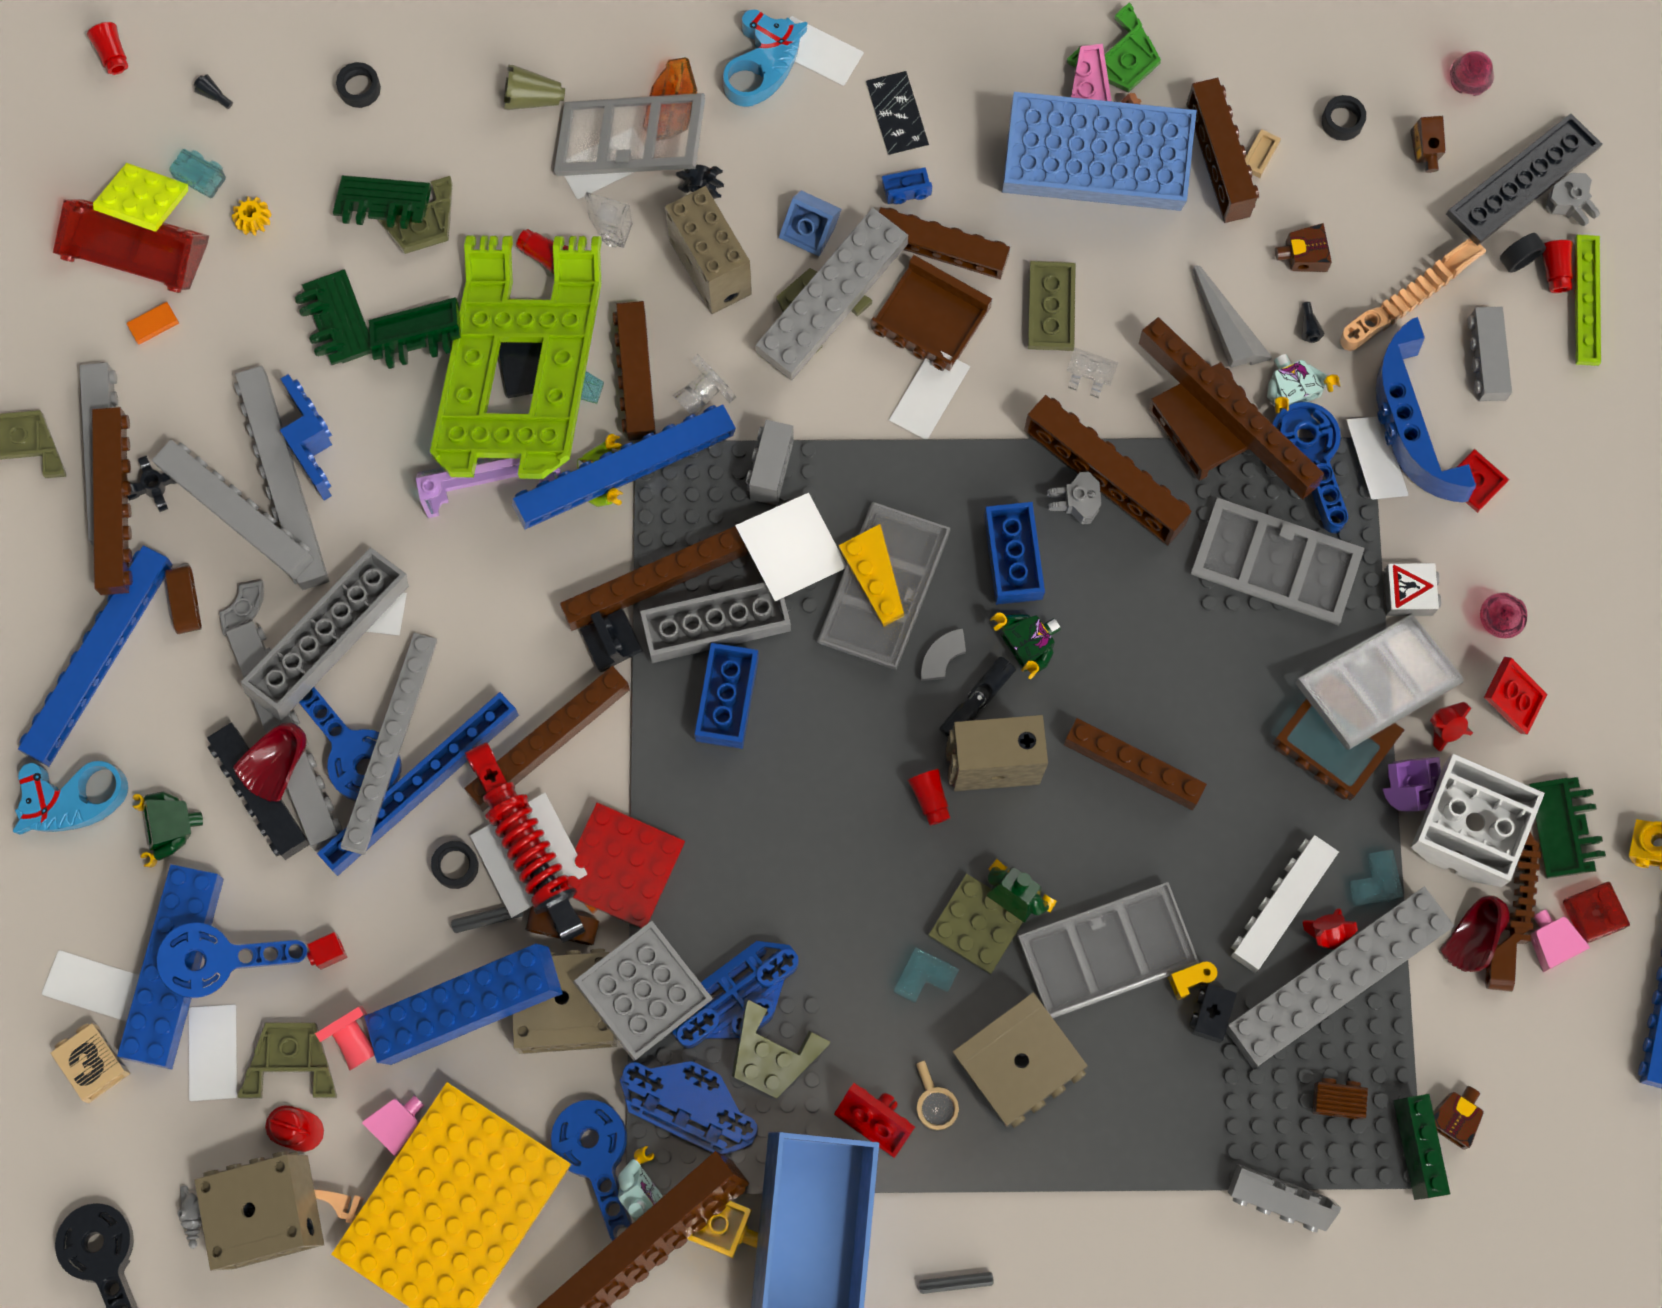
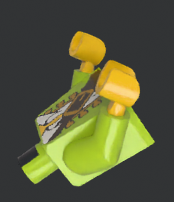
M609 434L605 442L585 453L582 458L577 459V469L587 461L593 463L599 460L600 456L607 452L614 453L612 449L620 450L622 445L615 443L616 439H619L620 436ZM612 488L608 493L588 502L596 507L611 505L612 503L619 506L622 504V501L617 499V496L623 495V492Z

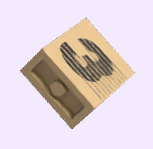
M93 1023L90 1025L85 1024L78 1028L76 1035L69 1040L66 1038L55 1045L56 1049L50 1053L81 1100L86 1103L92 1102L131 1074L125 1065L120 1064L99 1033L101 1031L99 1026Z

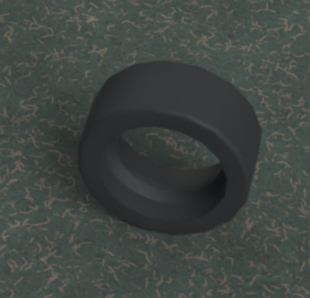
M354 62L348 64L337 75L336 85L339 95L351 107L363 108L369 106L380 95L381 85L377 73L366 63ZM358 75L369 77L372 85L365 93L353 95L346 91V83L352 77Z
M1349 95L1334 97L1328 102L1322 115L1324 131L1330 137L1342 141L1354 139L1359 135L1366 121L1364 105L1357 98ZM1346 108L1352 111L1357 118L1355 126L1342 128L1336 125L1331 118L1333 110Z
M1531 233L1509 246L1500 255V260L1508 272L1513 273L1536 260L1545 251L1546 246L1537 233Z
M449 841L442 844L435 850L432 856L431 869L433 875L441 885L450 889H460L468 886L478 873L479 862L475 852L469 845L461 841ZM452 851L464 853L469 860L467 873L458 879L446 877L441 870L443 857Z

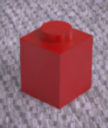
M335 932L307 944L310 950L307 952V957L311 965L316 964L320 970L348 958L342 942Z

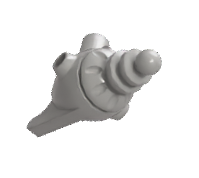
M181 1186V1208L178 1211L181 1225L187 1229L185 1234L188 1235L186 1239L190 1240L189 1247L194 1249L197 1247L195 1239L199 1238L197 1234L200 1233L198 1227L202 1225L198 1198L193 1193H189L187 1186Z

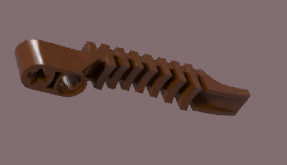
M1529 832L1523 848L1528 849V851L1522 850L1519 860L1526 862L1518 861L1514 871L1525 873L1514 877L1515 884L1524 885L1514 889V895L1523 896V898L1519 897L1518 900L1513 901V907L1521 908V910L1516 909L1515 912L1510 913V919H1517L1518 921H1511V923L1507 924L1505 930L1510 931V937L1501 944H1497L1491 963L1486 967V989L1513 991L1516 975L1517 944H1527L1531 941V935L1525 933L1533 930L1531 919L1535 917V911H1532V907L1536 906V899H1533V896L1537 894L1535 884L1538 882L1539 876L1536 875V872L1540 870V864H1537V860L1541 858V852H1538L1539 843L1534 839L1531 832Z

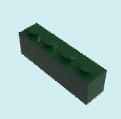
M1430 1094L1393 1100L1414 1200L1450 1195Z

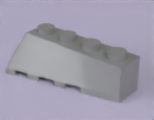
M1237 1164L1228 1189V1193L1233 1197L1232 1201L1243 1206H1247L1248 1203L1256 1205V1210L1270 1215L1271 1211L1280 1214V1219L1294 1224L1295 1220L1304 1223V1228L1313 1232H1318V1229L1327 1231L1341 1210V1207L1329 1197Z

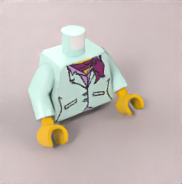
M1283 354L1274 360L1279 370L1273 373L1271 380L1268 382L1267 399L1275 407V413H1280L1284 408L1286 411H1289V405L1309 402L1321 397L1325 389L1324 386L1327 387L1328 392H1333V385L1341 386L1340 380L1337 375H1327L1310 364H1306L1304 360L1291 364L1287 354Z
M648 1146L637 1149L634 1152V1159L625 1166L618 1176L619 1201L634 1221L663 1197L640 1165L654 1158V1153L645 1155V1150Z

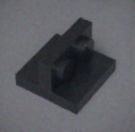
M622 608L607 616L598 611L591 615L594 623L580 629L600 672L643 651Z

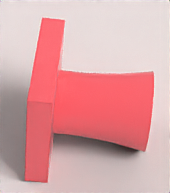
M363 1006L355 1008L315 1033L320 1042L333 1036L345 1058L349 1071L374 1056L372 1043L356 1022V1020L367 1014Z

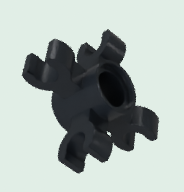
M696 165V169H684V171L676 172V175L685 181L683 185L678 186V189L688 193L706 186L713 199L721 198V194L716 191V188H722L724 184L716 179V176L723 173V170L717 166L709 168L705 165Z
M147 455L138 458L143 474L140 479L141 482L130 484L131 495H128L129 501L146 493L147 496L154 498L159 512L167 510L168 506L163 497L166 489L165 486L176 484V482L166 473L160 474L158 471L152 470ZM158 481V484L156 486H148L150 482Z

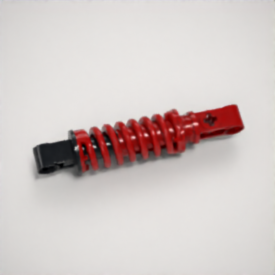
M487 742L465 752L472 770L476 773L486 792L483 800L485 803H488L490 810L486 813L485 817L492 826H497L495 834L497 837L503 838L501 846L504 849H509L507 857L509 860L515 861L513 869L516 872H521L519 874L520 882L527 883L525 892L533 895L531 903L535 914L548 911L563 943L586 932L580 918L569 902L577 894L576 888L567 886L565 883L568 881L567 875L555 877L554 874L562 870L563 866L560 863L552 866L548 864L557 855L555 852H546V849L551 845L548 840L542 842L539 840L545 832L543 829L534 830L533 827L539 823L538 819H528L527 817L533 811L528 803L527 795H517L514 790V783H507ZM491 774L495 777L496 781L491 782L490 779H487V775Z

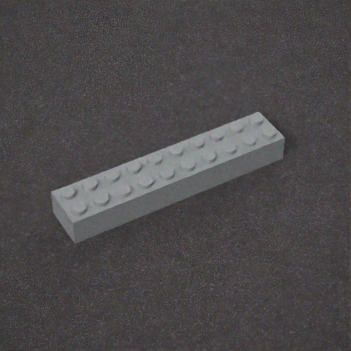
M1424 886L1227 1026L1226 1032L1254 1070L1452 929L1454 925Z

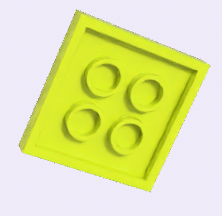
M126 163L93 202V209L156 232L187 194L188 184Z

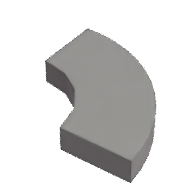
M262 580L239 585V592L235 602L228 609L219 612L224 636H227V631L249 623L255 618L264 598V582Z
M963 629L946 633L931 645L922 663L921 681L945 679L946 668L949 662L956 656L966 653Z

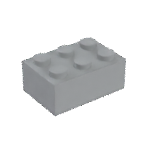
M766 420L764 427L760 426L757 437V440H759L758 449L754 448L752 470L748 471L746 479L748 484L747 491L750 492V500L778 506L794 443L793 425Z

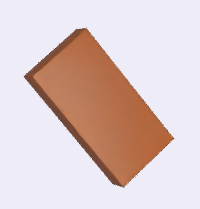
M165 302L126 324L136 342L140 345L179 324V321L168 302Z

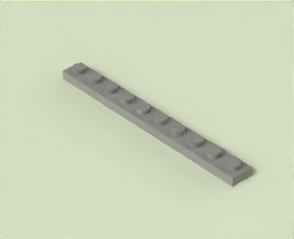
M417 633L413 634L341 843V849L362 855L366 853L437 645L436 638Z

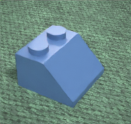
M801 190L792 198L779 238L820 256L835 229L842 209Z

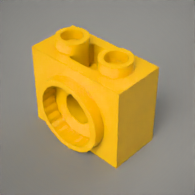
M1636 819L1629 857L1635 866L1641 868L1656 866L1662 870V846L1656 847L1653 845L1656 839L1662 838V822Z

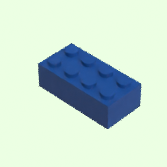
M1033 502L987 506L985 508L984 520L996 605L1043 600L1045 588Z
M711 643L695 730L696 742L743 749L759 660L758 650Z

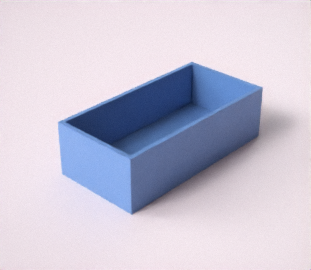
M1014 92L1010 111L1002 193L1181 211L1187 202L1197 110Z
M783 1132L768 1133L751 1308H864L879 1142Z

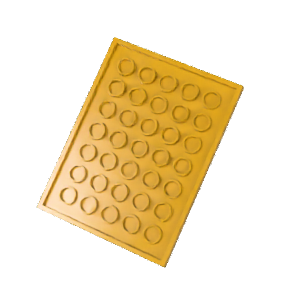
M446 1082L331 1255L410 1308H478L572 1164Z

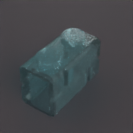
M182 149L177 156V160L172 163L169 169L174 179L188 184L189 187L209 198L214 197L218 188L221 187L226 179L222 170L223 167L213 160L211 162L204 160V157L195 150L190 152Z

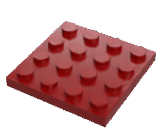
M596 803L575 848L578 855L575 858V864L579 868L584 866L587 875L579 880L575 876H569L568 881L565 883L567 886H572L577 890V894L572 899L642 929L649 923L685 841L600 803Z

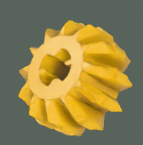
M247 196L245 202L239 200L240 206H233L234 214H232V220L235 222L236 228L242 230L246 235L251 231L256 236L259 229L265 232L264 225H270L269 218L272 215L270 210H268L267 203L261 202L258 197L252 201L249 196Z

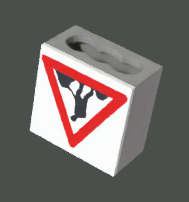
M1435 563L1388 564L1383 571L1386 616H1409L1411 614L1414 616H1433L1441 607V596L1437 590L1439 572H1436Z

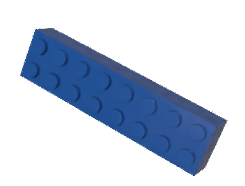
M170 864L119 1047L118 1057L128 1061L173 1069L192 998L179 996L164 985L157 971V953L164 938L175 928L188 923L212 925L224 881L220 875ZM197 951L188 953L185 957L186 966L191 970H199L203 955Z
M536 943L364 1017L376 1062L393 1065L563 993L549 947Z

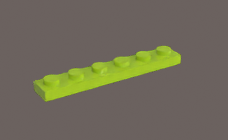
M1577 234L1575 237L1576 365L1599 366L1601 364L1600 236Z

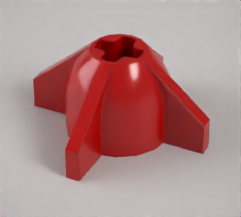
M1466 702L1440 708L1430 719L1434 728L1433 746L1441 752L1448 742L1456 741L1463 734L1470 736L1473 734L1468 728V720L1465 718L1471 710V707Z
M1339 908L1333 914L1321 916L1316 920H1303L1302 922L1304 931L1313 936L1319 946L1330 950L1344 944L1358 931L1356 922L1345 921Z

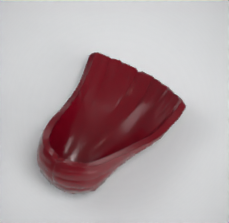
M282 723L274 727L257 741L234 765L233 769L237 777L256 796L267 801H280L294 768L305 751L307 744L306 734L294 723Z
M1488 895L1478 899L1441 947L1440 951L1449 963H1452V966L1464 972H1478L1490 965L1500 934L1509 922L1510 914L1507 905L1496 896Z

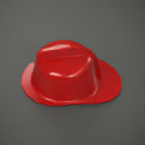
M284 1105L274 1109L266 1120L265 1128L270 1140L295 1151L306 1152L313 1150L323 1139V1123L318 1116L308 1111Z

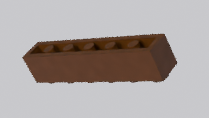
M880 207L879 213L908 234V244L903 250L1001 280L1010 252V246H1007L1004 242L990 241L978 234L964 233L959 228L944 227L936 221L928 222L921 220L913 214L905 215L893 208L885 209Z
M644 301L616 303L617 312H613L614 326H618L619 333H615V345L620 347V354L616 355L617 368H622V376H618L619 390H624V397L620 398L621 411H625L626 419H622L623 433H627L629 441L641 440L647 434H656Z
M1076 718L1064 743V746L1192 811L1207 785L1199 779Z

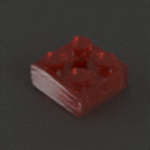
M1609 881L1563 900V904L1575 929L1587 944L1630 926V922ZM1596 909L1599 910L1601 914L1599 916H1594L1592 912Z

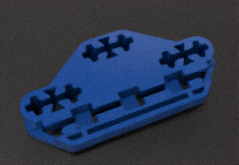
M754 942L701 982L710 995L720 989L718 983L726 993L722 992L698 1010L697 1014H693L674 1029L673 1035L685 1048H693L705 1039L740 1038L741 1029L738 1030V1022L743 1020L745 999L764 1008L768 1007V1015L763 1017L757 1029L758 1031L773 1018L784 980L798 968L799 963L796 952L790 945ZM765 948L781 950L780 952L776 951L763 962L760 960L766 954L767 950H764ZM784 957L787 959L793 958L792 966L789 967L786 964L780 968L781 973H783L780 977L777 970L772 975V981L768 979L762 980L764 972L770 974L775 970V966L772 964L777 962V967H780L783 964ZM747 963L753 970V973L751 971L734 983L732 979L748 968L745 964ZM705 1016H708L709 1018L714 1017L712 1020V1026L705 1024L703 1027H701V1030L704 1032V1034L700 1036L699 1031L697 1030L692 1035V1041H689L688 1039L683 1040V1038L685 1037V1031L691 1033L694 1030H696L695 1025H693V1023L697 1021L698 1026L700 1027L702 1024H704Z
M691 1061L651 1069L633 1062L624 1068L620 1082L629 1113L710 1153L717 1151L722 1155H726L753 1144L758 1133L757 1124L751 1117L739 1112L729 1090L718 1073ZM694 1068L695 1074L702 1078L703 1071L707 1073L704 1075V1079L710 1082L717 1079L716 1082L719 1087L718 1089L713 1088L710 1091L708 1084L701 1081L702 1087L700 1088L696 1086L699 1080L694 1077L687 1080L684 1072ZM636 1069H639V1074L644 1078H647L646 1072L650 1073L651 1075L648 1079L654 1083L661 1080L662 1090L657 1089L654 1092L653 1086L645 1082L646 1089L641 1087L644 1084L643 1080L635 1078L631 1081L629 1072H635ZM628 1089L643 1097L646 1094L648 1095L643 1107H641L642 1101L633 1098L631 1101ZM658 1104L674 1112H677L679 1109L674 1122H672L673 1116L657 1109ZM727 1112L728 1118L734 1122L736 1120L735 1115L741 1117L738 1123L743 1126L750 1123L753 1132H747L746 1135H742V1129L735 1126V1132L729 1130L733 1125L727 1121L723 1125L720 1124L718 1115H724ZM689 1120H692L707 1128L710 1124L711 1126L706 1134V1137H704V1131L690 1124H687ZM723 1135L740 1144L725 1148L727 1143L720 1140L719 1137Z

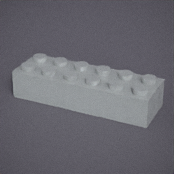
M765 582L640 611L652 663L710 650L711 643L730 646L791 631V623L784 597L774 601Z

